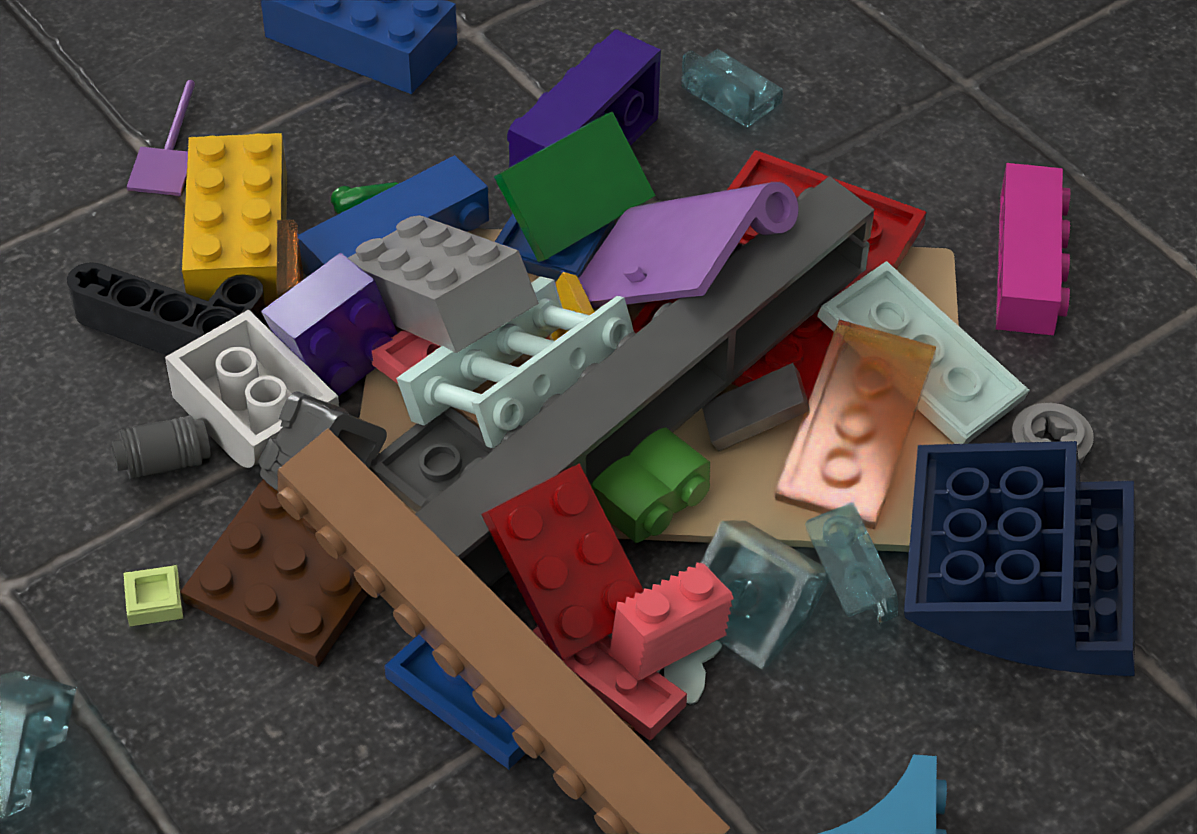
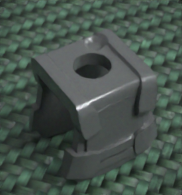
M293 392L286 400L279 419L282 420L280 432L276 438H269L258 460L262 468L260 476L278 491V469L327 428L370 468L372 459L375 460L385 443L387 432L382 427L348 414L345 409L302 392Z

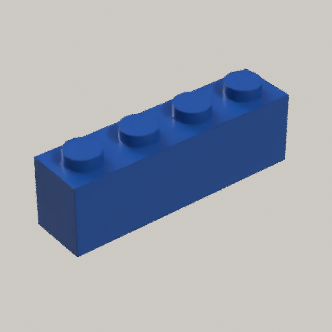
M454 155L297 235L301 271L308 277L339 253L348 258L356 253V248L360 244L375 238L382 239L396 231V226L399 222L412 216H424L466 232L474 230L481 224L489 221L488 186Z

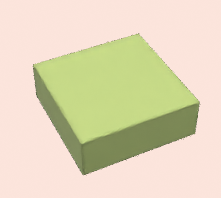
M177 565L123 573L129 626L183 619L180 578Z

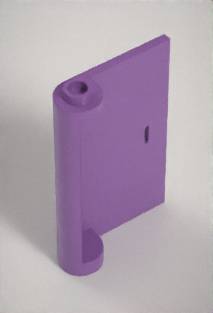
M771 182L631 207L620 217L580 276L579 281L592 308H600L616 296L624 297L626 304L704 296L749 226L762 235L784 233L793 227L798 217L797 198L792 189L786 184Z

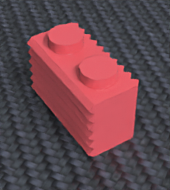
M696 562L695 568L688 567L685 572L679 571L678 576L670 575L669 581L662 580L661 585L653 584L652 590L644 588V592L641 594L635 593L634 598L626 597L625 603L617 602L610 651L636 680H641L726 636L725 629L728 628L726 622L729 621L728 615L731 614L729 608L732 607L731 600L734 599L732 592L705 564Z

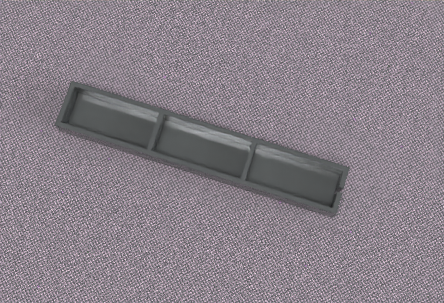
M828 176L815 188L809 187L805 189L797 198L798 217L790 230L772 235H762L759 233L745 245H737L704 296L679 298L673 304L671 302L664 304L655 313L650 323L639 332H632L626 335L618 343L615 351L601 363L589 365L581 373L577 382L561 395L555 394L542 405L535 417L525 425H519L514 430L508 431L500 445L486 457H479L471 461L463 470L461 477L444 491L438 490L432 493L415 515L488 587H491L509 569L481 515L482 513L579 463L591 485L607 467L617 460L629 456L637 445L653 432L665 427L671 432L677 430L819 310L822 305L832 299L866 270L870 244L867 240L871 237L874 209L831 176Z

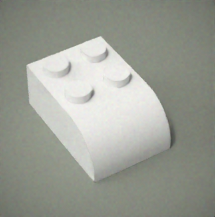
M250 310L243 312L165 357L172 397L194 420L202 418L207 433L233 460L246 468L256 465L269 438L277 437L282 428V420L279 419L286 400L293 392H302L339 406L338 395Z

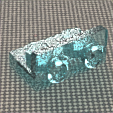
M718 48L704 58L692 50L683 55L681 87L746 128L782 103L783 89Z
M854 502L807 520L805 523L807 533L845 615L852 617L872 608L879 624L898 617L896 590Z

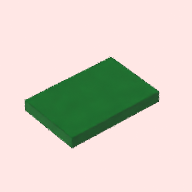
M613 112L597 118L494 176L538 262L550 258L617 219L627 209L639 206L655 196Z

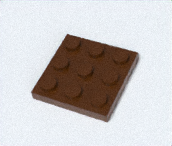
M262 479L181 589L180 593L184 603L319 667L368 593L357 582L354 576L356 570L342 556L338 559L330 556L316 539L315 533L317 531L303 517L296 520L288 514L277 498L279 492Z

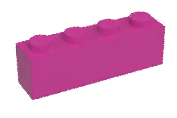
M1006 163L1000 194L996 302L997 330L1054 335L1058 316H1067L1070 289L1061 287L1062 282H1067L1070 254L1062 253V248L1067 249L1070 221L1062 220V216H1067L1070 188L1062 187L1063 168Z

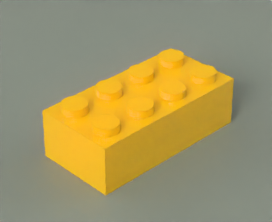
M282 133L189 137L182 274L186 294L209 301L226 279L235 275L245 274L254 276L262 283L265 306L267 307L286 293L287 169Z

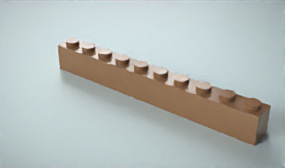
M329 428L278 469L279 493L277 498L287 513L296 520L303 517L317 531L315 536L322 548L335 559L342 556L356 570L354 576L359 585L374 598L381 595L395 609L393 616L401 628L412 637L420 635L434 649L432 654L438 665L452 677H456L459 674L474 689L472 695L477 704L493 718L500 715L515 730L512 735L519 747L532 758L536 759L540 756L555 771L553 777L558 786L572 799L577 800L581 797L596 812L594 819L605 834H727L730 827Z

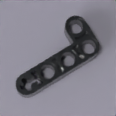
M95 262L80 264L73 268L67 276V285L74 316L79 323L165 355H170L247 310H250L266 327L268 325L261 310L266 308L263 285L259 279L251 275H235L226 279L209 301Z

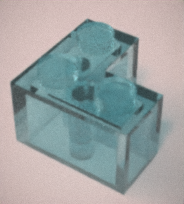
M16 670L0 675L1 818L8 817L30 806L41 751L66 740L76 687Z

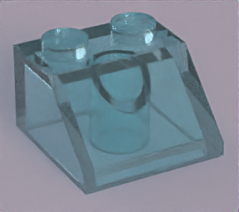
M722 520L701 561L732 592L734 598L731 600L732 607L729 608L731 612L728 615L729 621L726 622L728 628L725 629L727 635L716 641L761 669L767 668L810 619L833 572L746 520Z

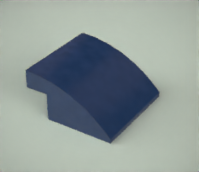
M1077 441L918 445L904 605L905 618L949 641L1017 663L1094 675L1135 676L1136 504L1134 481L1081 482Z

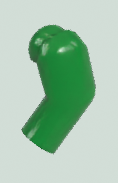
M391 182L354 188L341 186L333 191L331 203L334 206L335 212L340 214L398 183Z

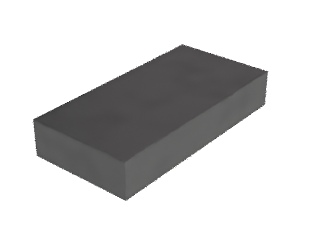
M793 363L713 398L702 408L711 443L718 451L811 411L800 373Z

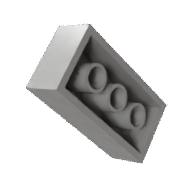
M420 215L402 220L397 224L396 231L382 239L375 238L360 244L356 248V253L348 257L349 260L375 280L394 326L436 345L444 346L454 353L461 351L539 304L519 250Z

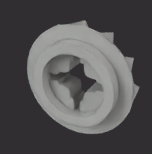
M1057 403L1034 404L1023 409L1013 422L1012 443L1051 442L1049 439L1043 438L1046 427L1048 433H1051L1054 439L1077 441L1079 465L1082 464L1085 456L1091 452L1094 441L1093 430L1084 416L1068 406Z

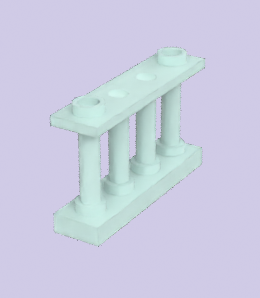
M540 276L531 283L539 303L538 305L457 353L441 346L396 378L411 422L425 426L448 408L454 407L475 414L485 445L495 448L501 443L508 431L514 430L519 425H525L539 413L542 405L551 396L563 394L577 382L581 373L589 365L601 363L615 351L618 343L626 335L634 332L625 298L616 296L591 315L571 311L562 307L555 281ZM559 328L568 330V332L555 341L545 339ZM523 354L533 356L520 367L509 365ZM487 380L496 382L494 386L483 394L473 392L474 389Z

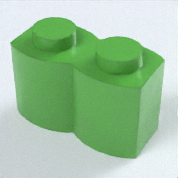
M665 427L646 437L629 456L623 457L607 467L594 480L591 487L608 521L635 543H638L651 535L657 536L669 526L673 513L679 512L687 506L693 507L704 499L710 488V461Z

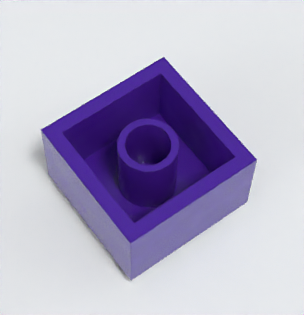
M342 253L336 255L261 310L270 330L338 396L376 368L372 365V351L392 341L391 337L398 334L375 280Z

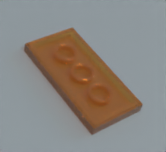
M839 320L808 402L811 411L804 413L775 491V500L875 530L936 356V346Z

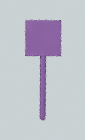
M188 80L185 84L164 149L140 147L127 184L128 191L175 196L182 195L187 179L188 152L174 150V146L195 86L193 80Z

